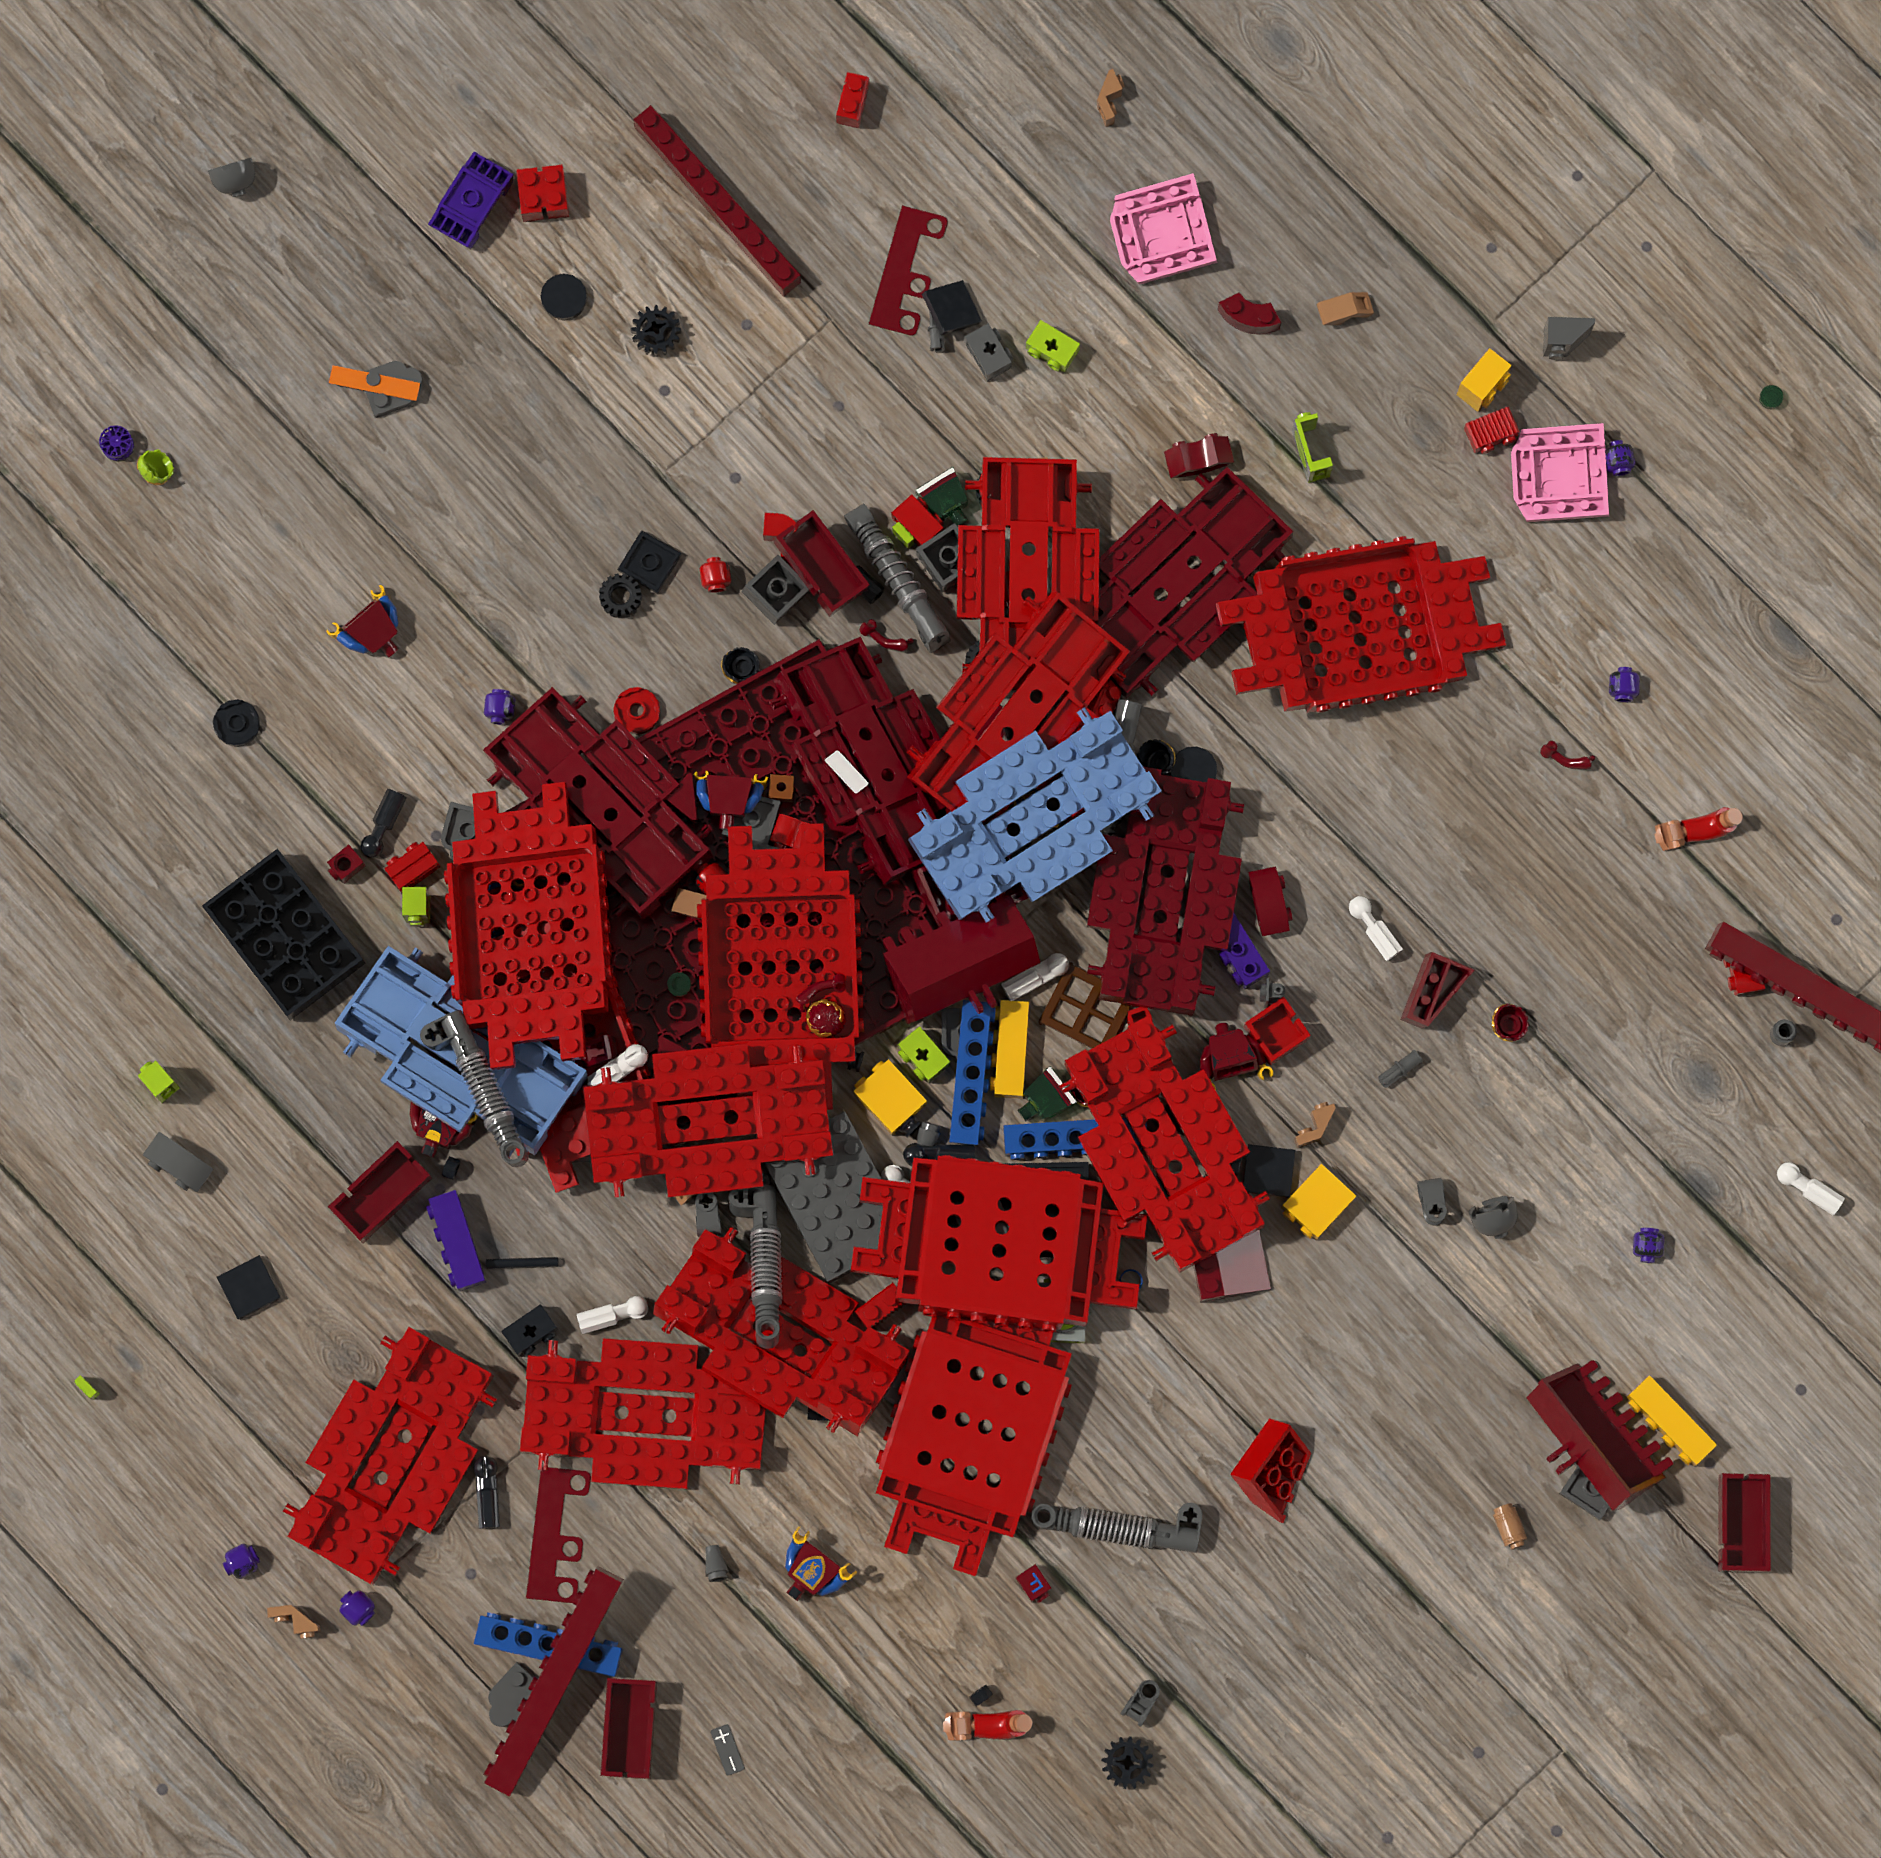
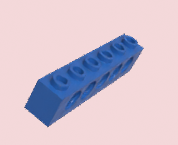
M963 1000L949 1141L951 1143L978 1145V1140L983 1141L984 1126H980V1117H985L987 1103L982 1102L983 1093H988L989 1079H984L985 1069L990 1070L991 1055H987V1046H992L993 1032L989 1031V1023L995 1021L996 1008H991L987 1002H981L984 1011L978 1014L970 1000ZM981 1019L984 1022V1029L981 1032H974L970 1027L972 1020ZM973 1042H977L982 1046V1052L978 1056H972L968 1052V1047ZM970 1066H976L980 1071L979 1077L975 1080H971L966 1076V1070ZM971 1089L977 1093L978 1098L974 1103H967L964 1100L963 1095L967 1090ZM966 1113H971L975 1117V1123L971 1127H965L961 1122L962 1116Z
M1126 1117L1122 1118L1128 1130L1130 1131L1133 1139L1135 1140L1138 1148L1142 1152L1143 1148L1139 1140L1137 1139L1134 1131L1132 1130L1129 1122L1127 1121ZM1095 1119L1004 1125L1005 1157L1010 1156V1160L1025 1159L1024 1155H1034V1158L1037 1159L1048 1158V1154L1058 1153V1157L1072 1156V1152H1081L1082 1155H1087L1081 1143L1077 1145L1072 1144L1069 1141V1136L1073 1133L1082 1135L1098 1125ZM1048 1135H1056L1059 1139L1058 1144L1049 1146L1045 1142V1138ZM1025 1136H1031L1034 1138L1035 1144L1027 1148L1022 1145L1021 1141Z
M487 1612L486 1617L480 1615L474 1644L543 1660L545 1655L550 1657L553 1650H544L542 1646L544 1639L548 1637L554 1639L556 1634L561 1635L563 1630L557 1629V1633L547 1631L548 1626L534 1623L533 1627L524 1626L525 1621L511 1618L510 1622L500 1620L501 1615ZM502 1626L506 1627L509 1632L507 1638L498 1640L496 1630ZM523 1632H529L532 1636L531 1643L526 1646L521 1645L519 1642V1636ZM594 1637L578 1669L616 1677L623 1649L618 1647V1642L604 1640V1644L594 1642ZM594 1648H599L603 1654L598 1662L591 1661L589 1657L590 1651Z

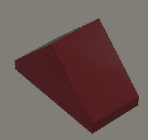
M689 773L679 783L680 787L666 801L668 805L692 824H698L693 775Z
M604 1035L585 1042L586 1059H582L583 1068L605 1064L618 1057L615 1037Z

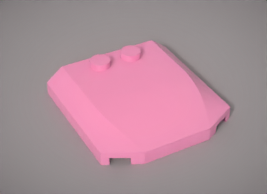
M1194 173L1115 195V204L1110 222L1122 266L1139 285L1217 263Z
M1604 424L1521 429L1520 436L1511 452L1513 497L1527 522L1608 517L1609 502Z

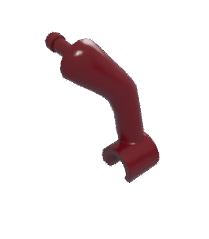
M873 619L868 620L867 624L863 622L859 629L863 636H870L880 646L891 650L905 652L908 649V645L914 642L913 638L907 641L903 638L887 639L875 630L877 624Z
M1552 740L1543 745L1540 750L1541 756L1544 758H1552L1562 766L1571 769L1588 770L1592 766L1591 762L1595 760L1594 755H1591L1589 758L1585 756L1581 758L1565 757L1556 751L1558 746Z
M839 973L834 975L831 980L820 981L810 985L796 998V1001L800 1004V1012H805V1004H808L811 998L820 991L833 988L838 993L845 990V976Z

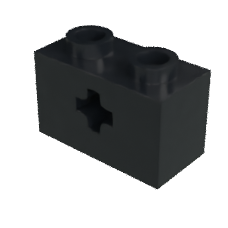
M540 1304L501 1332L518 1356L523 1354L526 1357L536 1350L535 1345L541 1341L547 1343L548 1340H552L556 1336L554 1332L558 1328ZM528 1327H531L532 1329L537 1328V1330H535L534 1332L536 1335L535 1337H525V1335L528 1333L526 1330Z

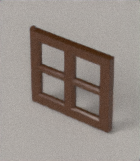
M1070 962L1068 971L1062 975L1038 1022L1039 1025L1044 1024L1092 1049L1116 1036L1131 1005L1121 1004L1114 1019L1093 1009L1100 995L1101 979L1087 974L1086 971L1074 966L1073 962ZM1072 976L1093 986L1084 1004L1064 994ZM1060 1000L1081 1010L1072 1028L1051 1018ZM1089 1015L1110 1024L1102 1042L1081 1033Z

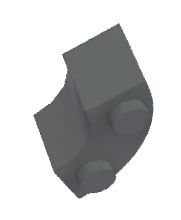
M158 1132L143 1153V1156L150 1160L148 1163L150 1167L158 1172L163 1169L177 1179L175 1184L185 1191L191 1188L198 1192L213 1171V1168L160 1132Z

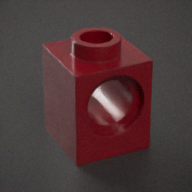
M349 844L327 861L330 869L327 871L335 881L340 879L344 884L366 867L365 863ZM342 861H350L351 866L348 870H339V864Z

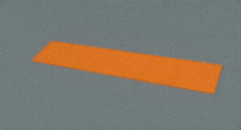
M332 366L329 379L330 384L383 393L414 401L417 400L420 387L418 382L379 375V384L370 386L366 381L369 372Z

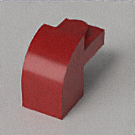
M765 513L764 541H774L776 536L790 526H795L796 522L785 514ZM781 554L780 557H781L788 565H790V564L788 563V561L784 558V556Z

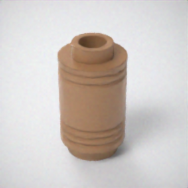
M1509 1503L1495 1508L1493 1517L1497 1523L1504 1546H1510L1511 1550L1524 1546V1540L1528 1538L1526 1537L1516 1507Z

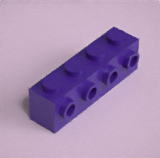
M1233 913L1228 950L1221 951L1219 956L1225 966L1230 965L1234 973L1231 975L1238 986L1242 985L1246 989L1268 976L1270 970Z
M454 1190L429 1198L430 1205L426 1206L430 1220L435 1219L437 1228H434L437 1242L442 1241L445 1250L441 1251L444 1264L450 1265L452 1273H449L448 1276L452 1287L456 1286L460 1292L487 1283L458 1192Z

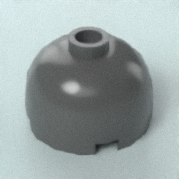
M252 158L208 170L213 186L221 193H232V197L246 194L245 189L250 187L255 180V168Z
M1507 1196L1488 1199L1482 1202L1483 1207L1476 1209V1206L1469 1210V1215L1475 1229L1483 1235L1494 1236L1495 1239L1507 1236L1508 1231L1514 1227L1518 1218L1517 1206L1512 1196L1510 1200H1508Z

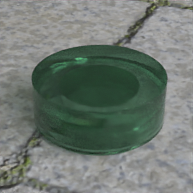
M1775 385L1764 387L1759 395L1760 404L1770 410L1778 408L1783 401L1782 390Z
M677 972L669 977L667 987L673 996L683 997L690 992L691 981L686 974Z

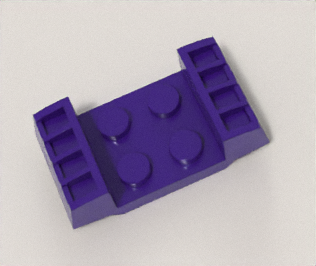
M473 152L438 204L428 225L465 247L472 249L479 238L478 231L501 194L505 196L510 189L514 174Z

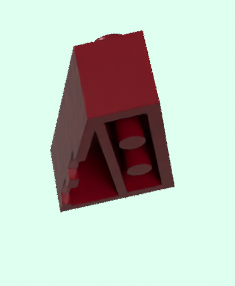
M1434 952L1425 954L1400 1020L1421 1029L1428 1027L1475 970Z

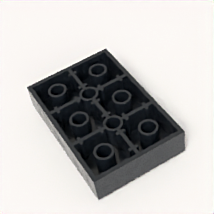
M278 848L202 905L290 1021L366 964Z

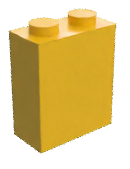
M888 1059L885 1063L880 1061L872 1069L874 1073L867 1079L865 1076L862 1077L854 1085L856 1089L853 1092L893 1136L912 1115L915 1116L927 1105V1100Z
M1320 1164L1282 1205L1281 1208L1284 1210L1282 1214L1290 1222L1296 1221L1301 1226L1300 1231L1307 1238L1311 1239L1313 1237L1317 1240L1351 1204L1356 1195L1324 1165Z

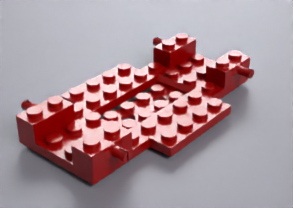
M983 457L982 474L979 481L965 480V490H979L982 526L958 525L957 619L980 620L979 652L994 633L1012 647L1025 632L1023 628L1029 622L1033 613L1023 605L1024 600L1021 593L1025 589H1030L1035 593L1034 601L1037 604H1041L1047 599L1048 529H1052L1051 592H1058L1092 621L1098 623L1099 529L1076 528L1077 493L1092 492V483H1078L1077 459ZM1006 528H1010L1009 617H1004ZM1024 544H1033L1036 549L1035 553L1030 556L1025 555L1022 552ZM962 663V673L966 670L969 664ZM1032 664L1011 690H1017L1021 686L1027 675L1035 668V665Z
M1051 592L1041 604H1037L1029 596L1025 599L1027 601H1024L1023 605L1033 613L1031 619L1023 628L1025 632L1012 647L994 633L936 707L954 722L940 741L933 743L928 751L921 753L912 745L909 748L911 750L906 752L917 761L915 768L907 778L921 790L929 793L951 812L968 802L955 782L1030 735L1064 691L1067 692L1036 731L1048 750L1068 739L1082 728L1084 723L1077 712L1084 707L1092 719L1099 718L1087 706L1110 676L1119 683H1122L1123 679L1126 678V675L1118 670L1117 667L1130 651L1058 592ZM1032 664L1035 665V668L1027 675L1021 686L1013 693L1010 700L998 712L996 718L977 740L975 737L1026 670ZM1037 689L1042 692L1043 698L1039 703H1033L1030 699V694L1033 690ZM1005 727H1010L1014 732L1012 739L1008 741L1003 740L1001 737V731ZM1059 772L1035 788L1038 791L1062 777V774ZM1011 803L982 821V824L986 825L1002 815Z
M1148 1015L1129 1025L1126 1031L1088 1051L1085 1049L1066 1059L1064 1065L1071 1076V1080L1059 1085L1063 1094L1077 1088L1098 1125L1080 1135L1078 1139L1123 1221L1145 1210L1164 1245L1158 1250L1151 1252L1155 1261L1169 1255L1180 1273L1262 1229L1265 1223L1259 1214L1258 1206L1270 1200V1198L1267 1196L1266 1191L1253 1198L1246 1191L1243 1183L1239 1182L1230 1164L1250 1154L1248 1147L1205 1070L1203 1069L1182 1080L1165 1044V1039L1177 1034L1173 1024L1160 1031L1154 1026ZM1162 1094L1204 1168L1206 1177L1203 1178L1199 1168L1191 1157L1158 1095ZM1121 1115H1125L1169 1197L1166 1198ZM1149 1119L1157 1120L1159 1123L1158 1130L1149 1132L1145 1127L1146 1121ZM1177 1160L1182 1164V1170L1179 1173L1173 1174L1169 1171L1168 1165L1171 1161Z
M745 1043L652 1054L654 1078L614 1082L611 1079V1067H606L607 1077L605 1076V1068H600L602 1082L596 1085L583 1086L594 1183H613L614 1197H619L618 1187L620 1188V1196L623 1197L625 1196L623 1182L628 1179L665 1174L668 1197L762 1187V1162L801 1160L805 1162L806 1175H810L809 1166L811 1167V1174H816L814 1160L824 1156H833L824 1087L823 1060H804L802 1045H798V1055L796 1046H791L793 1061L789 1063L750 1067L748 1045ZM752 1091L751 1096L664 1106L657 1105V1102ZM729 1110L735 1111L738 1115V1120L734 1124H728L724 1120V1115ZM680 1116H687L690 1119V1126L687 1129L678 1128L676 1122ZM757 1134V1138L662 1149V1144Z
M730 1227L724 1238L705 1229L693 1246L692 1255L671 1286L667 1285L655 1302L653 1314L666 1322L661 1329L670 1334L675 1327L712 1349L713 1351L703 1364L702 1370L784 1419L797 1400L829 1419L830 1422L826 1426L827 1430L831 1429V1432L834 1433L837 1427L841 1426L858 1437L907 1362L910 1350L895 1341L902 1329L899 1326L896 1329L897 1325L893 1324L888 1334L885 1335L869 1326L864 1332L850 1324L848 1320L858 1307L859 1302L781 1257L782 1303L779 1306V1311L827 1339L832 1345H826L823 1340L811 1336L801 1327L791 1324L779 1315L780 1339L778 1344L770 1349L760 1347L756 1341V1331L753 1329V1323L756 1322V1309L750 1299L752 1296V1266L745 1261L746 1253L732 1244L738 1231L736 1229L733 1231L734 1228ZM766 1330L762 1332V1334L765 1336H770L773 1334V1332L770 1330ZM797 1345L804 1346L807 1349V1354L805 1356H797L793 1351L794 1347Z
M408 1327L404 1336L398 1342L386 1335L383 1337L385 1341L382 1340L380 1344L392 1350V1354L385 1367L386 1372L375 1391L353 1379L305 1462L326 1474L316 1493L314 1495L311 1494L303 1508L299 1510L287 1503L285 1507L293 1512L286 1508L283 1510L284 1513L295 1518L294 1525L287 1537L371 1585L375 1584L383 1569L394 1576L397 1575L398 1572L390 1567L399 1571L400 1566L388 1560L409 1523L429 1534L432 1533L479 1451L458 1438L480 1401L492 1408L495 1404L489 1400L495 1403L497 1401V1398L485 1392L494 1377L492 1373L451 1352L411 1327ZM398 1404L400 1406L393 1416L384 1435H382L362 1473L357 1478L355 1485L352 1489L348 1488L392 1409ZM435 1425V1430L388 1510L385 1509L430 1430ZM403 1429L409 1430L412 1434L411 1440L407 1443H402L398 1439V1434ZM379 1471L387 1474V1482L383 1485H378L374 1481V1475Z
M603 1338L601 1362L563 1358L557 1355L559 1341L554 1340L553 1347V1340H548V1354L543 1356L528 1355L526 1371L527 1390L520 1452L538 1455V1470L548 1471L549 1456L593 1458L592 1483L687 1489L689 1465L728 1468L731 1470L730 1484H734L736 1475V1485H740L741 1470L761 1471L766 1408L702 1369H697L698 1345ZM600 1387L690 1393L695 1394L694 1398L599 1391ZM625 1406L628 1409L629 1413L625 1419L616 1418L615 1409L617 1407ZM667 1409L674 1410L676 1413V1419L672 1423H667L662 1418L663 1412ZM596 1430L691 1437V1441L596 1434Z

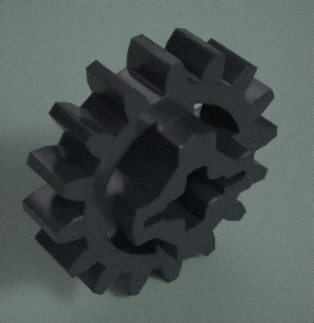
M655 305L654 310L651 311L647 306L645 307V314L640 311L638 312L639 320H632L636 326L631 328V333L636 334L632 337L633 342H639L637 345L639 350L645 348L646 355L650 351H654L655 357L658 356V351H662L666 355L668 347L671 350L675 349L673 342H680V338L677 336V334L682 333L681 328L677 327L680 325L679 319L673 320L675 317L674 312L667 314V307L660 311L658 305ZM656 317H661L665 320L662 321L660 319H657ZM647 320L648 323H647L646 327H645V328H642V331H641L642 325H643L644 322ZM657 327L660 333L655 334L653 328ZM671 331L670 337L665 341L666 335ZM648 341H652L657 345L648 343Z
M1129 1736L1127 1742H1124L1123 1738L1120 1737L1118 1745L1112 1741L1110 1743L1112 1750H1104L1108 1757L1101 1759L1102 1762L1107 1763V1766L1102 1771H1109L1110 1773L1106 1779L1114 1778L1115 1787L1119 1783H1123V1789H1126L1128 1784H1131L1133 1789L1136 1788L1137 1781L1144 1784L1145 1781L1142 1777L1144 1775L1150 1777L1151 1774L1147 1769L1154 1767V1764L1148 1763V1759L1153 1757V1754H1146L1149 1748L1148 1745L1143 1748L1140 1747V1739L1136 1743H1132L1131 1736ZM1125 1747L1124 1754L1120 1757H1112L1116 1750ZM1134 1748L1141 1753L1143 1760H1138L1133 1754ZM1126 1756H1130V1760L1134 1761V1763H1139V1765L1130 1766L1129 1770H1126L1125 1765L1116 1761L1125 1760ZM1112 1766H1117L1121 1770V1778L1114 1773ZM1143 1769L1137 1777L1130 1779L1132 1771Z

